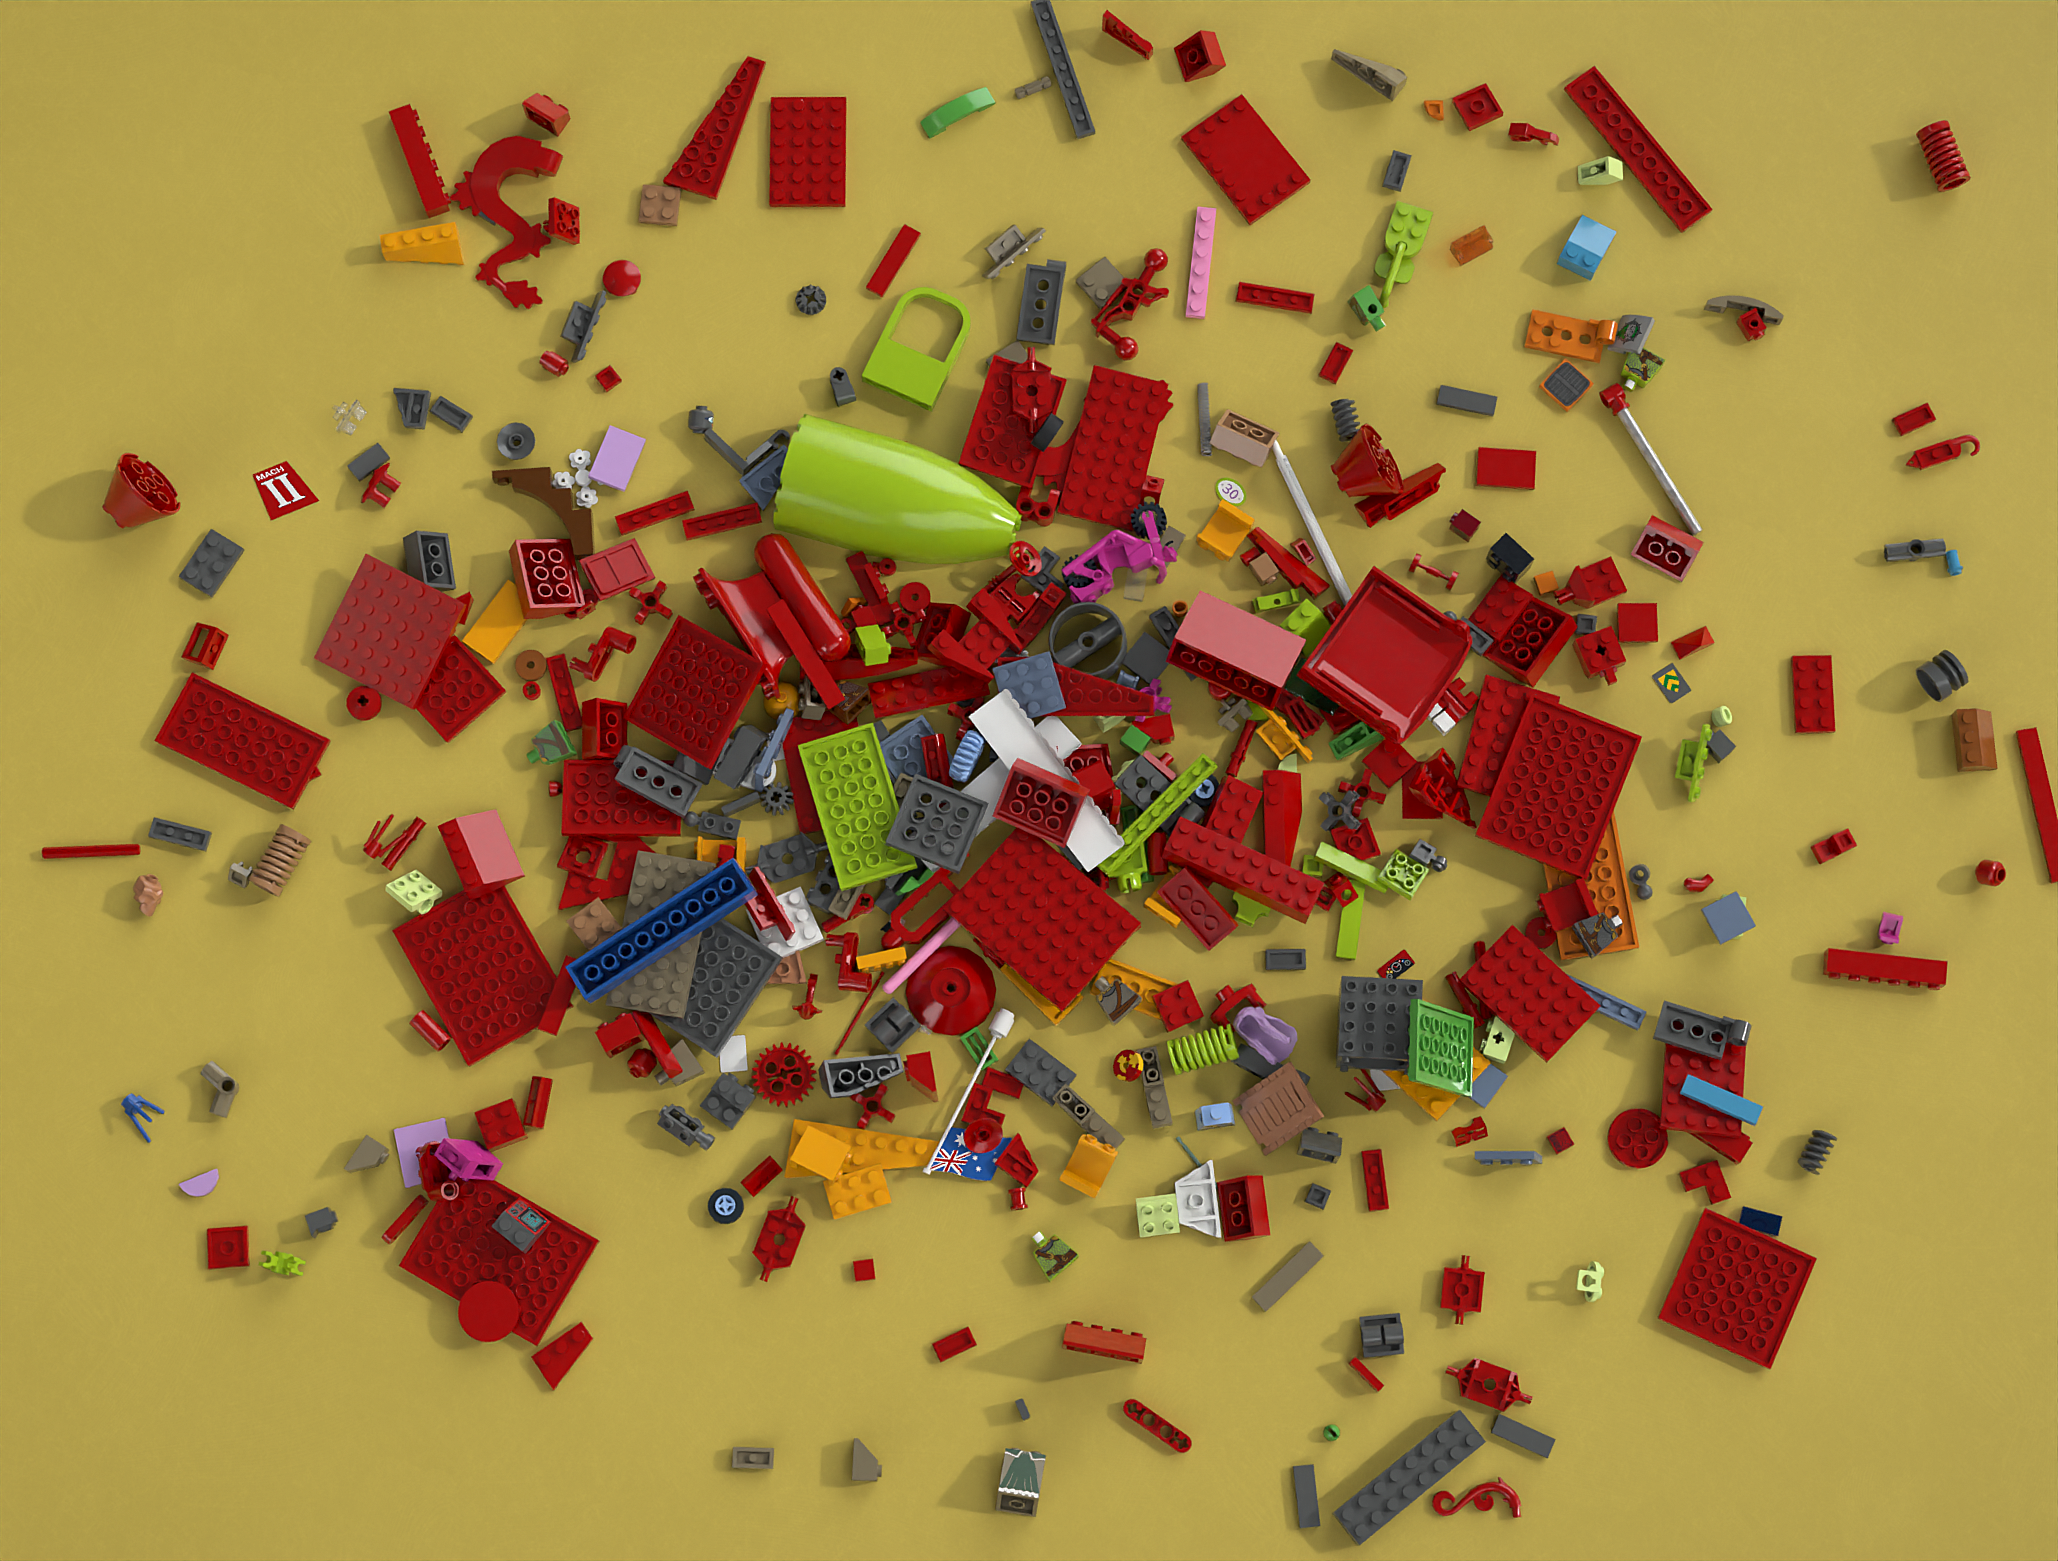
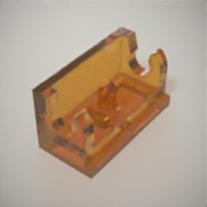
M1485 225L1452 242L1450 251L1458 264L1462 266L1493 249V239Z

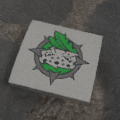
M1623 315L1618 324L1615 343L1609 345L1607 349L1626 354V352L1640 354L1655 320L1653 317L1642 315Z

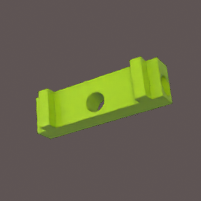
M1290 589V591L1256 597V599H1252L1256 614L1299 604L1301 599L1298 589ZM1274 601H1279L1280 604L1275 605Z

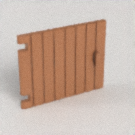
M1291 1061L1233 1100L1235 1106L1241 1104L1243 1109L1239 1113L1258 1145L1264 1142L1266 1148L1262 1151L1265 1156L1324 1117Z

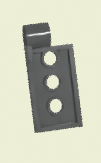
M1664 1000L1653 1039L1721 1060L1726 1042L1736 1046L1747 1045L1752 1025L1743 1020H1735L1725 1016L1719 1018ZM1678 1021L1682 1023L1683 1029L1676 1030L1673 1027V1022ZM1695 1027L1700 1028L1702 1035L1695 1036L1692 1033V1029ZM1714 1033L1719 1034L1722 1041H1713L1711 1035Z

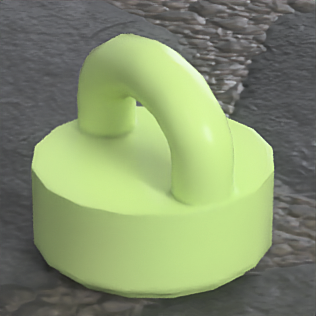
M1726 706L1718 707L1712 711L1711 718L1717 727L1726 726L1732 722L1731 712Z

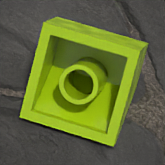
M1306 598L1279 627L1306 639L1301 653L1307 657L1317 647L1331 625L1322 612Z

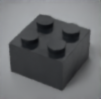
M1505 533L1490 548L1486 560L1492 569H1497L1507 581H1512L1516 584L1531 568L1534 558L1511 536Z

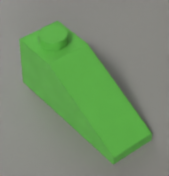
M1360 722L1328 744L1336 759L1340 760L1380 741L1384 736L1364 722Z

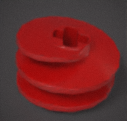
M359 686L349 693L346 699V706L349 713L357 720H371L380 712L382 698L375 689L368 686ZM363 700H367L368 703H365L366 706L361 705V703H363Z

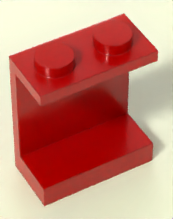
M1584 878L1548 893H1541L1535 901L1539 912L1542 911L1544 914V926L1547 930L1550 929L1551 934L1598 915Z

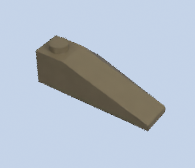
M1336 49L1332 52L1331 60L1391 101L1396 98L1406 85L1407 77L1400 69Z

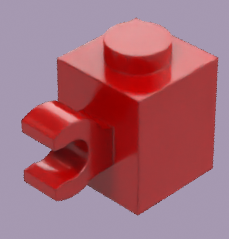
M860 605L854 608V611L851 612L854 621L847 618L841 620L843 625H850L849 629H846L849 634L858 627L877 625L870 605Z

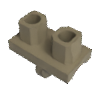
M1233 697L1228 702L1222 699L1220 702L1224 706L1218 711L1222 715L1227 710L1229 712L1218 721V724L1230 732H1234L1240 726L1234 720L1238 713L1244 720H1247L1253 714L1248 706L1249 702L1243 698L1232 708L1231 706L1236 703Z

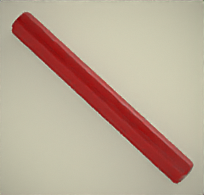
M139 844L42 848V857L44 859L139 855L141 847Z

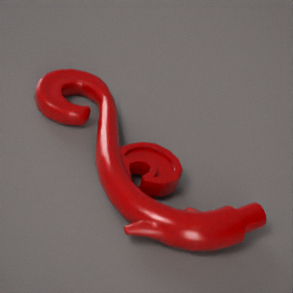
M1498 1477V1482H1486L1471 1489L1452 1509L1445 1510L1441 1506V1502L1444 1499H1449L1452 1503L1455 1502L1454 1496L1447 1491L1436 1493L1432 1500V1506L1436 1513L1441 1516H1449L1458 1512L1471 1500H1473L1478 1510L1489 1511L1494 1505V1500L1490 1495H1486V1500H1482L1481 1495L1486 1492H1498L1505 1497L1503 1501L1509 1504V1508H1512L1513 1518L1521 1517V1501L1519 1496L1501 1477Z

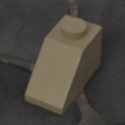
M366 1135L344 1169L353 1173L379 1167L380 1164H384L388 1159L389 1149Z
M854 1438L852 1480L877 1481L878 1477L882 1475V1465H878V1460L858 1438Z

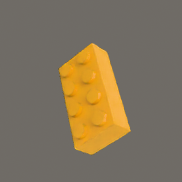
M899 947L856 957L859 972L869 973L872 970L874 972L881 971V968L890 969L894 965L903 966L907 962L905 947Z

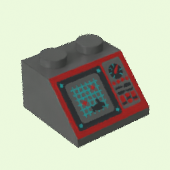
M519 1197L504 1210L492 1227L526 1254L551 1221Z

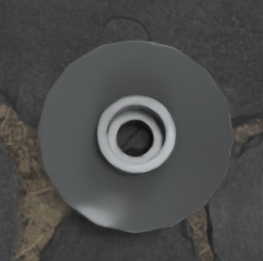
M515 422L501 429L498 434L497 445L503 456L519 460L531 454L536 440L530 427L523 423ZM520 441V445L515 446L514 442Z

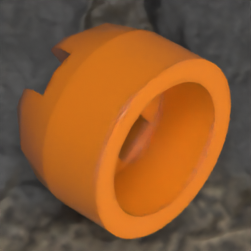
M1182 600L1174 602L1172 605L1173 614L1176 617H1184L1188 612L1187 603Z

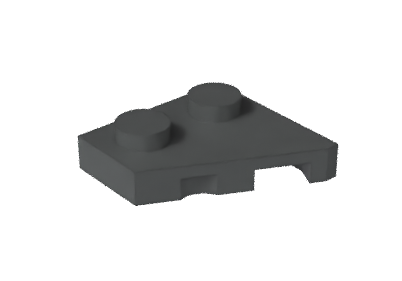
M394 388L393 391L398 401V408L402 414L404 426L411 429L425 430L431 392L428 390Z

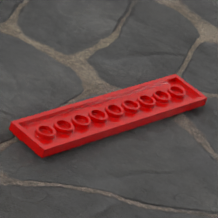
M1595 66L1565 86V92L1681 233L1712 212L1713 209Z

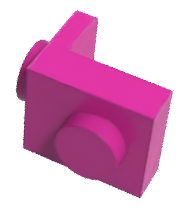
M1883 912L1877 932L1881 942L1889 945L1899 943L1898 936L1903 916Z

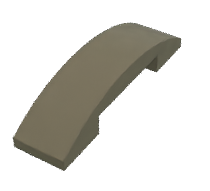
M1744 296L1712 298L1707 301L1704 310L1722 314L1726 307L1743 311H1750L1756 308L1758 314H1762L1761 319L1763 322L1780 325L1784 316L1769 304Z

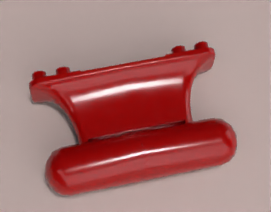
M771 533L759 539L754 549L755 561L762 571L740 580L724 581L711 576L704 568L698 569L699 574L693 576V579L697 584L696 588L699 593L704 595L709 609L712 610L716 607L719 609L747 653L767 664L758 685H761L762 692L767 700L773 697L777 700L781 697L778 686L780 672L793 653L767 613L766 609L784 599L818 656L823 661L835 662L841 660L848 654L851 638L790 542L781 534Z

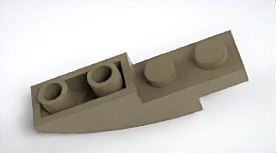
M1157 1047L1138 1049L1137 1053L1143 1059L1141 1077L1152 1127L1156 1129L1171 1126L1173 1123Z
M1067 1084L1052 1097L1089 1135L1096 1137L1098 1142L1109 1144L1116 1150L1125 1140L1120 1133L1096 1113Z

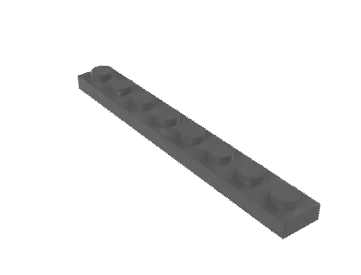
M1031 1V7L1077 140L1094 135L1095 128L1051 1Z

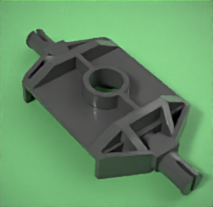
M800 832L799 835L765 846L760 845L758 863L745 867L747 875H749L753 868L758 866L765 877L772 884L814 871L817 854L828 849L826 841L814 844L804 833ZM790 854L793 856L794 859L791 864L783 863L782 859L785 855Z

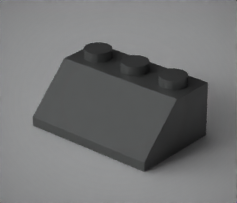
M415 531L403 537L408 575L441 592L456 589L448 533Z

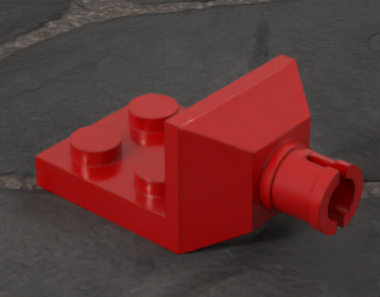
M1610 556L1582 569L1579 565L1575 566L1566 586L1554 591L1553 594L1555 599L1558 598L1556 602L1559 606L1571 600L1574 604L1589 609L1627 593V588Z

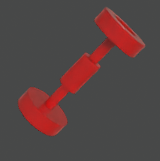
M1416 553L1408 571L1414 573L1418 566L1434 577H1441L1447 580L1448 583L1445 588L1451 591L1459 573L1453 571L1451 577H1448L1432 566L1427 567L1419 563L1422 555Z

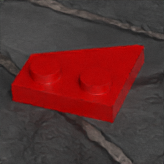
M1019 1133L1016 1134L994 1164L1025 1188L1029 1186L1039 1172Z

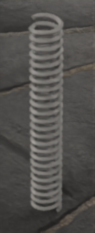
M1200 383L1197 385V390L1199 393L1198 410L1201 431V455L1212 456L1211 433H1209L1211 432L1209 430L1211 427H1209L1210 404L1208 401L1209 392H1207L1208 383Z

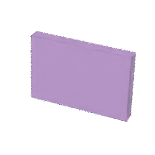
M610 425L588 478L625 492L646 439Z

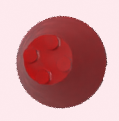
M1367 423L1360 427L1335 463L1331 465L1332 472L1339 479L1337 485L1342 492L1346 491L1349 497L1400 494L1403 492V489L1400 490V488L1404 487L1398 466L1390 450H1385L1380 443L1382 440L1381 436Z
M124 453L118 459L104 504L102 505L103 510L111 514L116 524L122 529L125 527L132 528L174 515L181 507V503H177L176 500L178 494L166 476L149 461L142 462L137 459L139 456L133 453Z

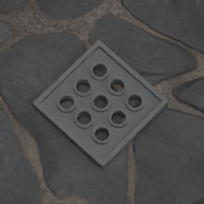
M915 774L885 845L959 874L989 803ZM928 795L932 801L926 804L920 798ZM947 803L950 809L943 811L939 808V804ZM960 810H965L968 813V816L966 818H960L957 815V812ZM920 812L924 815V819L920 821L915 820L913 814ZM933 820H940L943 825L940 828H935L931 822ZM957 827L961 830V833L953 835L950 829ZM912 829L916 831L917 835L910 838L906 835V831ZM926 837H932L934 838L935 843L933 845H927L924 842V839ZM945 844H950L954 850L947 853L942 847Z

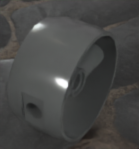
M1093 602L1074 604L1062 611L1052 624L1048 639L1051 658L1054 663L1072 668L1122 635V647L1114 662L1101 671L1087 673L1107 680L1118 671L1126 657L1127 636L1124 625L1113 611L1101 604ZM1087 613L1098 614L1108 618L1090 631L1082 633L1078 639L1058 652H1054L1056 635L1062 625L1069 619ZM1090 639L1093 641V645L1085 647L1083 642Z

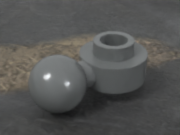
M1644 864L1634 865L1629 872L1630 880L1639 885L1637 889L1638 897L1642 900H1647L1653 894L1652 888L1646 884V881L1650 878V870ZM1638 870H1641L1644 873V875L1639 876Z

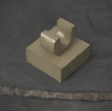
M244 862L239 864L233 863L229 869L228 880L245 889L249 884L248 878L252 874L253 867L250 866L247 870L243 868Z

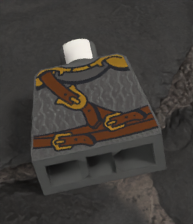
M1601 913L1577 922L1571 928L1590 958L1593 959L1618 937L1615 929L1623 925L1617 914L1607 919L1605 914Z

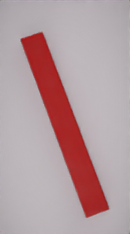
M2037 727L2017 730V740L2050 882L2057 883L2058 817Z

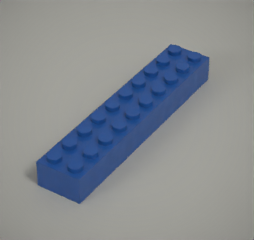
M732 858L567 965L566 969L584 999L589 1003H593L758 894L739 863Z

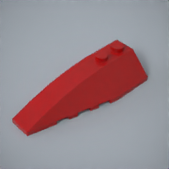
M1263 770L1264 855L1291 867L1302 816L1301 774L1285 770Z

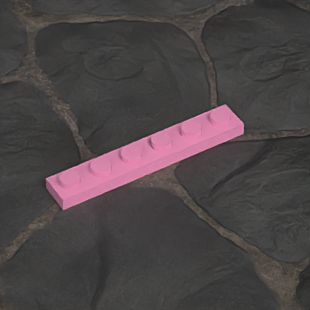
M1197 207L1186 317L1205 319L1216 208Z

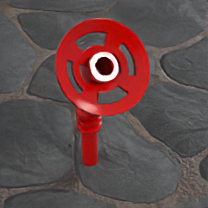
M1025 541L1014 542L1009 549V558L1012 564L999 575H995V578L992 577V581L989 580L983 589L990 593L1016 570L1028 577L1037 575L1042 567L1041 558L1037 550ZM1019 547V550L1015 551L1013 554V550ZM1025 550H1027L1032 555L1034 560L1030 559V556L1025 553ZM1032 567H1035L1033 572H1028Z

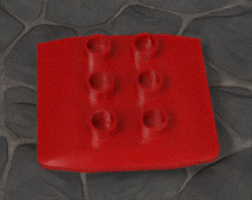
M1373 566L1302 666L1297 676L1389 741L1399 745L1404 743L1424 723L1461 669L1473 642L1470 635V627L1462 620H1453Z

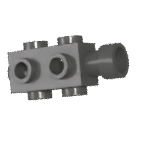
M671 1104L669 1107L665 1105L659 1113L661 1117L657 1123L659 1126L689 1147L695 1141L705 1151L711 1147L715 1137L702 1131L705 1126L702 1125L698 1118H692L685 1113L683 1107L675 1106L674 1104Z

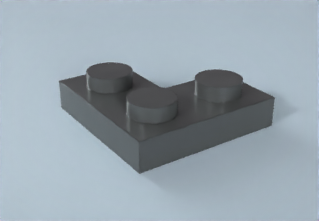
M1044 546L1039 552L1042 562L1040 572L1033 577L1021 575L1023 580L1041 593L1044 592L1051 582L1060 589L1064 586V583L1050 574V571L1058 563L1060 557ZM1032 567L1028 572H1033L1035 567Z

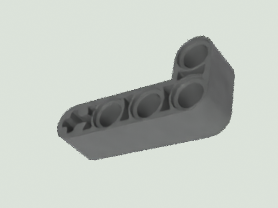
M1242 1043L1238 1047L1239 1058L1231 1060L1235 1065L1261 1079H1265L1284 1066L1278 1062L1276 1065H1272L1258 1051ZM1296 1069L1305 1086H1307L1310 1077Z

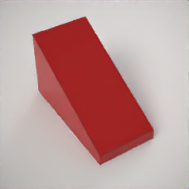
M1298 538L1290 544L1306 566L1316 560L1305 539Z

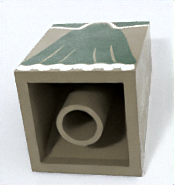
M1018 1448L1005 1449L996 1510L1036 1517L1046 1455L1037 1451H1021Z

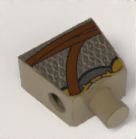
M1102 976L1094 984L1101 991L1096 1000L1113 1026L1142 1002V998L1119 979L1110 984Z

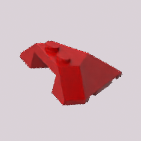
M1442 747L1419 766L1409 789L1420 803L1476 829L1475 821L1471 820L1469 812L1471 809L1464 789L1456 787L1457 779L1454 774L1456 769L1454 761Z

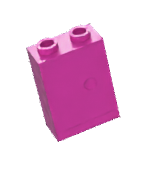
M444 1138L434 1154L452 1170L448 1177L453 1181L458 1176L466 1182L469 1179L494 1180L503 1165L483 1145L473 1140Z

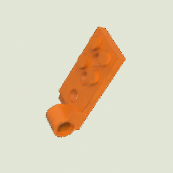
M1532 309L1524 347L1600 363L1603 345L1615 343L1618 324L1611 320L1598 321L1590 319L1586 321ZM1549 328L1552 331V335L1544 336L1542 330ZM1568 332L1571 335V339L1563 340L1561 333ZM1580 337H1588L1590 339V343L1586 345L1582 344L1580 342Z

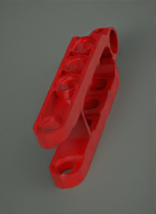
M940 867L891 913V928L881 938V947L884 951L902 947L904 944L919 945L949 917L943 910V907L959 891L948 878L954 872ZM938 884H943L953 896L916 931H908L901 924V918L910 910L913 911L915 909L914 906L924 897L927 898L929 892Z

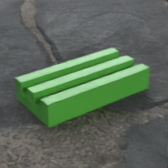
M975 1027L961 1036L960 1039L976 1064L979 1065L980 1060L966 1038L969 1037L981 1057H983L984 1052L972 1034L976 1033L986 1050L989 1045L978 1028ZM992 1049L989 1052L992 1059L989 1061L986 1058L981 1071L998 1061Z

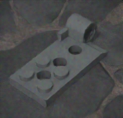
M1047 259L1046 266L1027 264L1016 340L1055 345L1067 262ZM1039 282H1048L1049 288L1045 291L1038 288ZM1038 300H1044L1046 307L1042 310L1037 309L1035 303ZM1035 319H1042L1044 325L1041 328H1035L1033 326Z
M623 745L613 762L620 769L614 780L682 818L687 814L702 786L701 782L634 746ZM637 769H643V770H645L646 776H645V777H639V776H637L636 770H637ZM660 778L663 780L664 785L658 787L653 783V780ZM674 787L679 788L681 795L674 796L671 793V789Z
M1138 755L1117 778L1114 785L1144 812L1154 802L1150 798L1151 792L1156 790L1161 795L1171 783L1142 755ZM1139 777H1143L1146 781L1143 788H1139L1136 785V780ZM1187 798L1159 828L1170 837L1180 816L1198 824L1206 813L1196 803Z

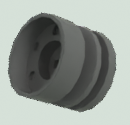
M1948 650L1941 651L1932 658V662L1927 661L1916 669V676L1921 686L1937 702L1943 701L1952 694V690L1957 691L1961 686L1963 687L1969 682L1963 665Z

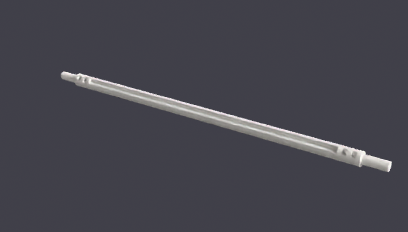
M1275 440L1272 447L1277 458L1275 461L1344 606H1346L1352 597L1350 589L1286 455H1283L1277 440Z

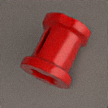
M1026 1188L1008 1190V1194L1011 1195V1211L1028 1208L1024 1195Z

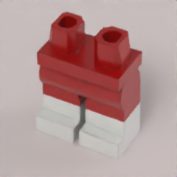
M1460 677L1450 683L1427 717L1430 722L1433 720L1432 724L1443 736L1472 711L1473 705L1478 700V696L1473 691L1469 692L1465 697L1460 691L1466 684Z

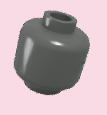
M696 406V409L690 410L688 419L689 429L693 430V433L704 434L709 428L713 429V412L707 410V406Z

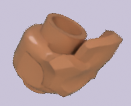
M152 874L139 876L133 886V891L135 892L134 899L141 903L139 909L149 917L154 914L156 906L160 904L163 896L161 884L158 878Z

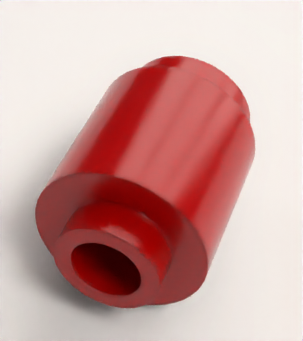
M545 351L539 361L542 368L557 377L565 375L569 369L568 360L553 351Z

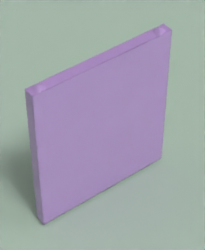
M445 1118L394 1129L405 1188L422 1184L421 1178L418 1175L420 1168L416 1156L420 1152L415 1153L416 1149L427 1142L438 1141L441 1143L444 1138H449Z

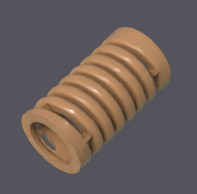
M280 824L276 830V835L272 837L273 842L268 844L269 848L265 849V855H262L260 858L261 862L256 864L258 869H254L252 875L248 878L254 885L277 897L283 891V888L277 883L282 886L287 884V881L279 876L290 879L291 875L284 870L293 873L295 870L287 863L293 866L298 865V861L290 856L298 860L302 859V855L293 849L305 853L307 846L312 842L304 835L283 824Z

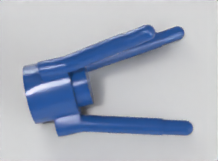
M131 1093L126 1096L121 1105L125 1108L124 1112L131 1118L146 1141L150 1143L151 1139L134 1114L139 1113L150 1123L152 1119L141 1110L142 1104L161 1114H164V1110L146 1101L140 1095L136 1097Z

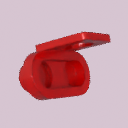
M593 589L582 591L585 605L576 611L564 613L568 619L574 620L579 618L581 620L596 610L595 606L599 600Z

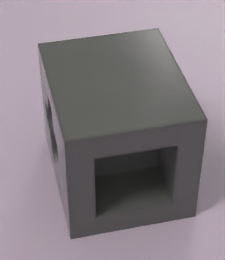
M1721 730L1716 733L1712 731L1711 739L1707 741L1706 746L1708 753L1718 763L1736 747Z

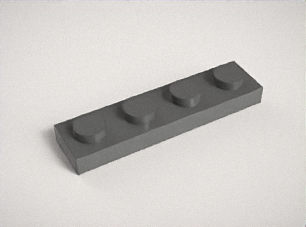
M1164 606L1149 615V619L1170 649L1180 627L1167 607ZM1183 670L1190 681H1193L1194 679L1198 678L1197 676Z

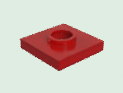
M569 836L557 863V868L594 881L609 844L588 836ZM583 851L588 852L591 856L588 860L589 862L584 864L576 860L578 853Z

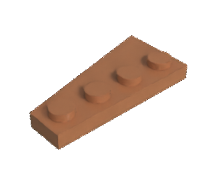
M799 950L782 959L767 984H807Z

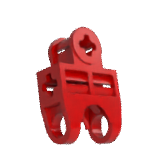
M1018 573L1004 580L990 593L998 602L1007 620L1011 619L1017 625L1028 615L1041 596L1037 591L1032 595H1018L1015 589L1017 583L1022 578Z

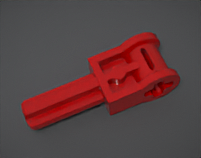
M867 893L860 894L847 920L834 915L821 924L823 930L829 933L850 919L853 920L862 914L871 913L874 909L873 897ZM863 900L868 902V907L861 906Z

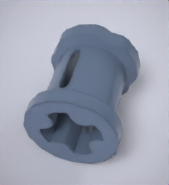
M1121 670L1116 683L1136 690L1140 676L1134 677Z

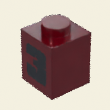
M1462 509L1459 514L1455 512L1449 520L1451 523L1449 529L1469 542L1478 530L1481 521Z

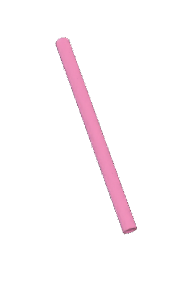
M951 918L882 986L883 991L891 994L961 925Z

